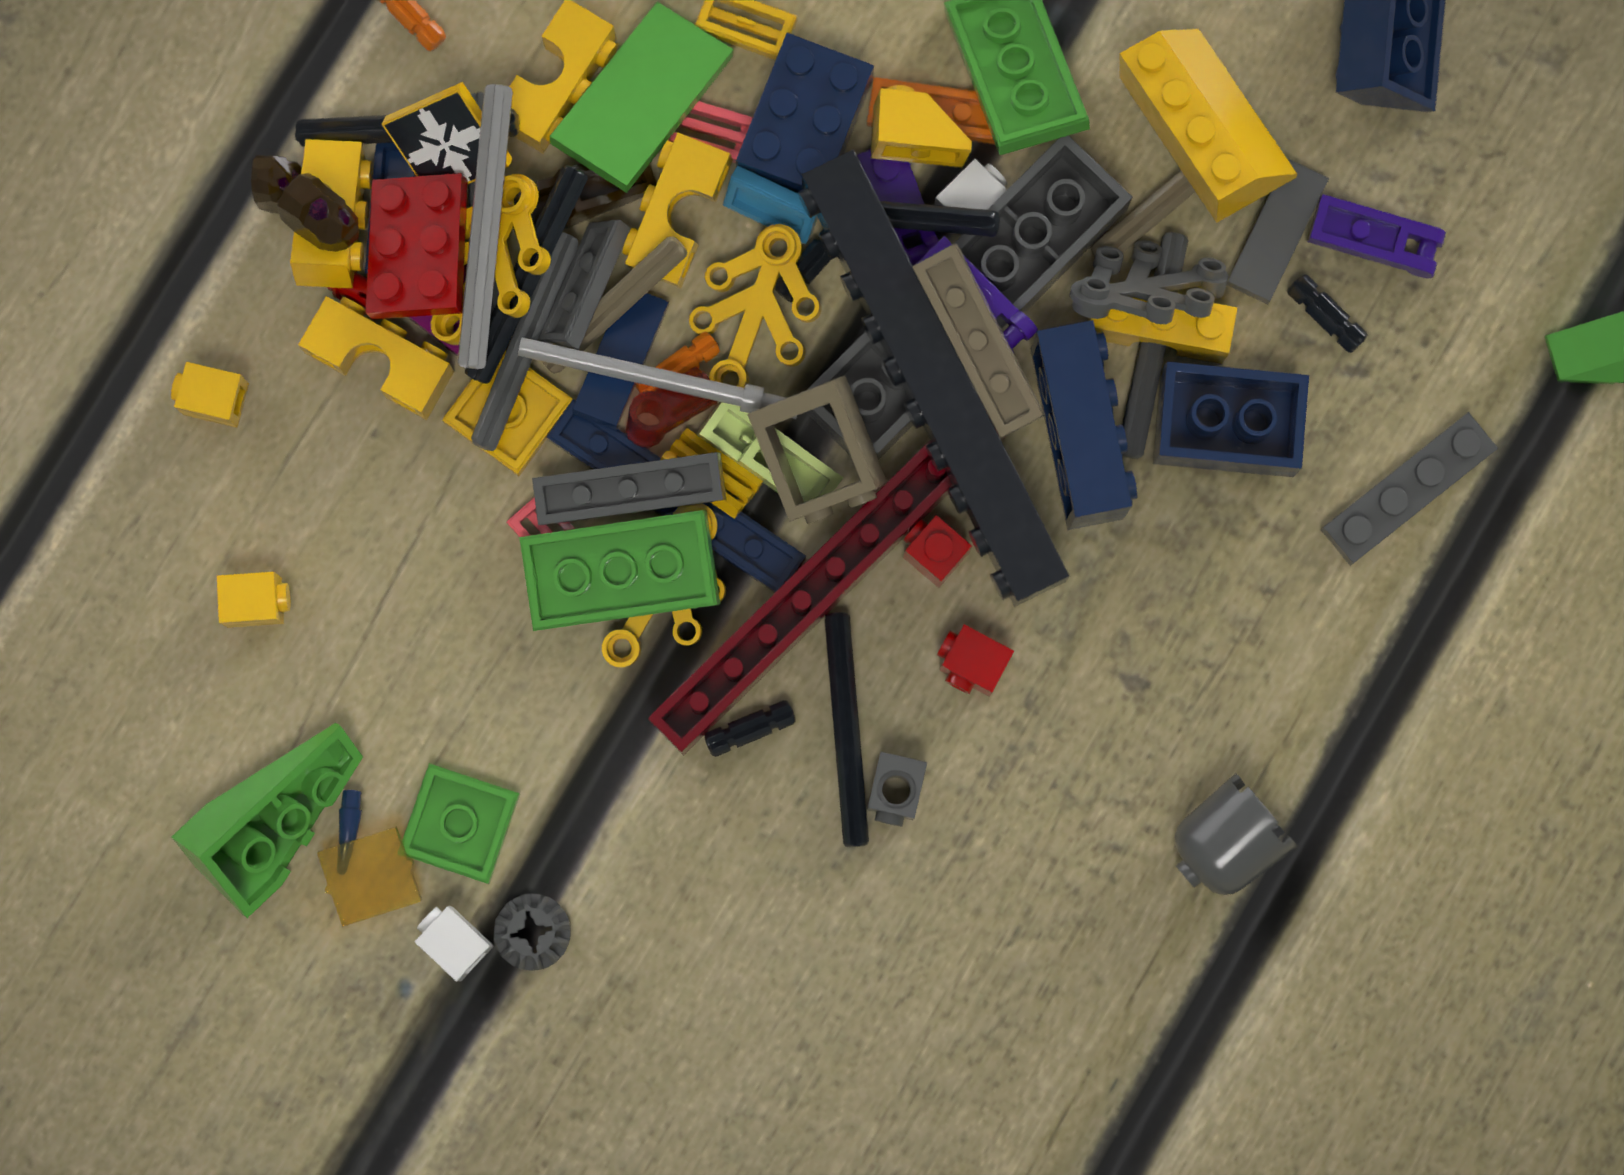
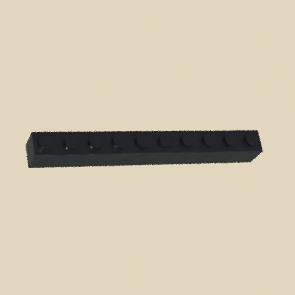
M854 149L803 173V190L798 192L802 206L809 218L817 215L824 229V232L819 234V238L830 260L836 257L839 258L846 272L840 276L843 287L852 302L860 300L867 316L861 318L868 337L873 344L880 341L889 357L882 361L884 368L894 386L902 383L910 399L904 403L906 412L916 429L924 427L931 441L925 448L937 471L945 469L953 484V486L947 488L948 495L958 514L967 512L974 526V529L968 531L969 536L980 557L988 554L996 572L990 574V577L1000 598L1005 600L1010 597L1014 607L1065 583L1070 576L921 285Z

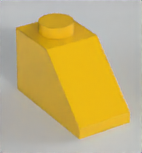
M904 85L880 89L873 105L872 159L953 167L964 166L971 152L972 141L928 93L914 92L913 88Z

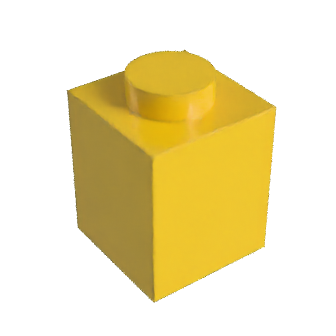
M186 362L183 373H177L174 378L171 399L175 401L174 407L185 416L237 428L249 382L241 374Z
M275 572L217 575L218 616L220 624L227 628L284 624L283 612L290 611L291 597L288 583H282V577Z

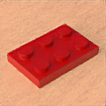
M462 173L372 180L366 314L371 319L462 314L468 180Z

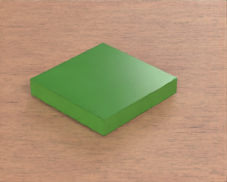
M429 763L398 854L490 884L520 794Z

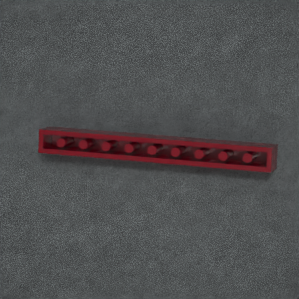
M925 446L876 493L877 498L868 501L648 717L650 723L683 756L885 558L921 519H924L948 495L947 488L953 486L945 469L940 471L935 469Z

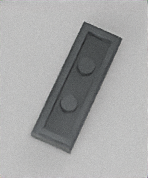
M1290 159L1288 161L1297 172V178L1270 192L1227 281L1228 286L1267 305L1275 293L1329 180L1328 177Z
M621 220L590 222L538 341L579 350L631 229Z

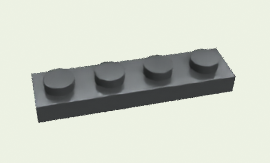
M1468 412L1320 530L1351 566L1496 451L1498 447Z
M719 452L532 478L538 525L727 500L721 454Z

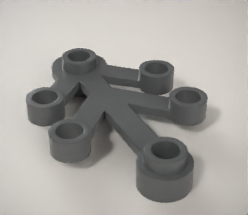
M1140 240L1134 245L1131 257L1133 265L1125 282L1109 283L1111 276L1120 272L1124 254L1117 248L1102 246L1096 250L1092 276L1073 283L1070 290V298L1073 301L1072 308L1074 311L1084 317L1100 319L1108 316L1110 309H1116L1147 318L1153 323L1168 324L1173 319L1175 309L1185 311L1194 317H1208L1211 314L1214 300L1224 295L1229 276L1223 262L1214 258H1202L1198 264L1192 267V271L1149 277L1151 269L1158 266L1162 248L1155 242ZM1189 289L1186 295L1172 292L1174 290ZM1133 297L1146 300L1147 303L1137 299H1133Z

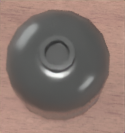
M1237 773L1185 817L1178 825L1174 836L1175 847L1183 859L1176 865L1179 871L1194 888L1202 882L1209 890L1220 895H1230L1242 890L1298 847L1289 835L1282 841L1279 839L1285 832L1249 787L1242 792L1239 791L1245 784Z

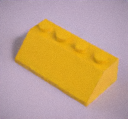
M1199 29L1158 31L1119 53V78L1216 223L1297 178V172Z

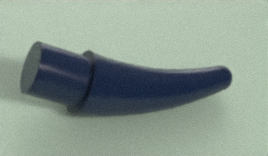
M343 790L342 803L339 809L337 868L340 874H345L348 871L360 825L362 792L358 790Z

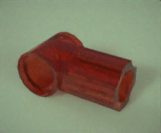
M697 366L683 373L710 380L705 371H701ZM662 388L639 393L633 398L625 422L626 434L638 446L653 447L658 445L668 432L717 404L718 401ZM649 413L654 415L659 420V423L656 425H646L637 416Z

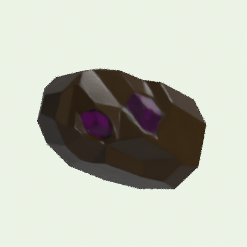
M256 155L252 163L251 188L254 203L259 209L269 213H279L277 204L283 191L301 174L302 167L298 162L288 161L282 156Z
M309 173L299 174L285 188L277 207L281 220L295 233L319 249L334 252L347 249L358 239L359 225L357 216L346 205L345 200L325 186L319 178Z

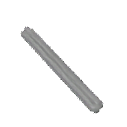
M498 84L486 85L483 96L458 352V365L470 369L485 368L490 330L513 95L510 87Z

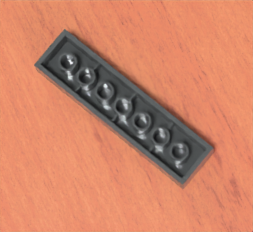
M1065 136L1059 138L988 209L998 212L1000 216L999 230L996 236L963 234L954 244L958 245L962 254L1019 311L1025 313L1127 211L1133 197L1071 137ZM1001 317L997 319L1002 332L1009 327ZM865 331L808 389L845 375L879 460L913 424L904 406V403L910 399L902 383L894 386L884 368L882 361L889 357L881 342L873 344ZM828 403L807 411L806 413L850 455L831 404Z

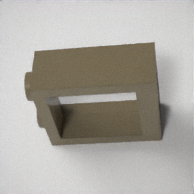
M845 375L747 414L789 521L804 516L807 524L834 514L831 506L847 500L850 508L877 498L874 489L887 482ZM830 403L860 481L804 502L774 424Z

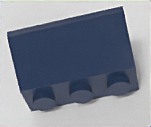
M1344 0L1343 21L1340 26L1339 63L1336 70V93L1361 105L1421 112L1435 111L1446 0Z

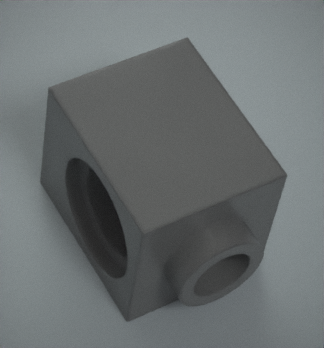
M880 752L867 810L876 812L875 821L903 827L904 819L912 821L915 819L927 762ZM900 778L907 783L910 792L905 802L892 804L884 798L882 786L888 779Z

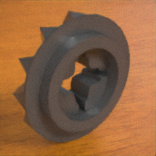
M524 894L506 903L495 920L494 941L501 956L518 969L529 971L545 969L556 963L563 956L569 945L571 928L567 914L556 901L540 894ZM528 911H530L531 918H534L536 925L552 926L553 929L538 937L537 953H534L533 946H530L528 939L512 938L513 933H518L519 930L526 928Z

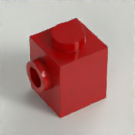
M936 515L929 524L921 519L907 534L903 541L909 547L905 550L903 558L940 588L970 553L972 545Z
M964 624L959 634L951 630L949 631L937 656L944 659L940 671L948 674L945 679L947 684L966 694H970L974 688L990 697L1014 650Z

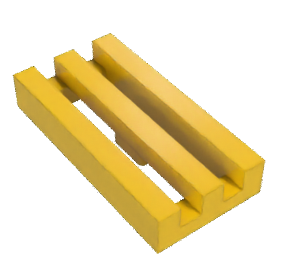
M704 0L695 25L720 41L776 60L786 33L791 34L796 25L797 15L755 0ZM718 1L782 24V30L779 31L713 7L714 2ZM712 18L776 41V46L707 20Z
M686 428L681 434L680 439H676L670 450L666 451L660 460L678 458V456L686 457L719 452L721 454L725 489L738 499H735L726 492L727 500L711 503L735 519L759 491L763 481L697 436L696 433Z

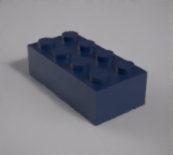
M1093 320L1038 330L1030 351L1042 409L1045 413L1044 419L1067 530L1123 520L1133 505L1132 500L1137 499L1138 494L1133 471L1125 472L1123 464V453L1128 452L1126 433L1123 425H1115L1113 407L1118 406L1115 382L1113 378H1105L1104 361L1108 360L1105 335L1103 332L1096 333Z

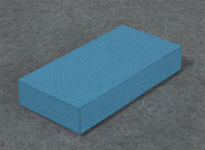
M738 165L731 175L723 206L767 227L774 224L787 225L799 235L803 244H807L813 234L818 217L817 215L811 218L808 217L797 193Z

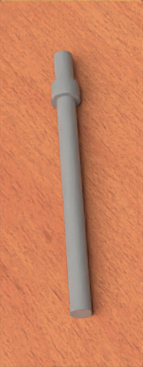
M523 337L521 338L518 356L741 406L740 411L751 413L786 398L764 393V387L746 384L745 388Z

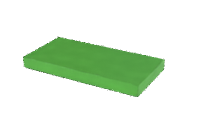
M950 0L944 2L946 16L999 156L1090 129L1089 117L1042 0Z
M657 1L550 135V144L627 193L662 149L665 142L669 140L733 58L734 49Z
M707 510L519 537L533 631L720 604Z

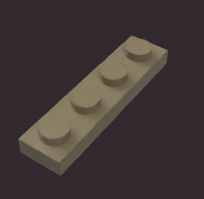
M953 244L912 266L1000 438H1004L1045 416L958 245Z

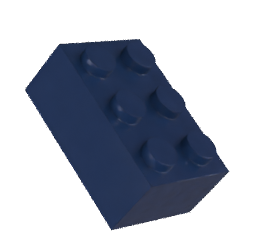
M786 33L737 156L736 167L738 165L798 194L799 191L803 190V173L845 153L873 82L874 65Z
M1167 362L1160 374L1153 464L1294 477L1302 469L1309 375Z

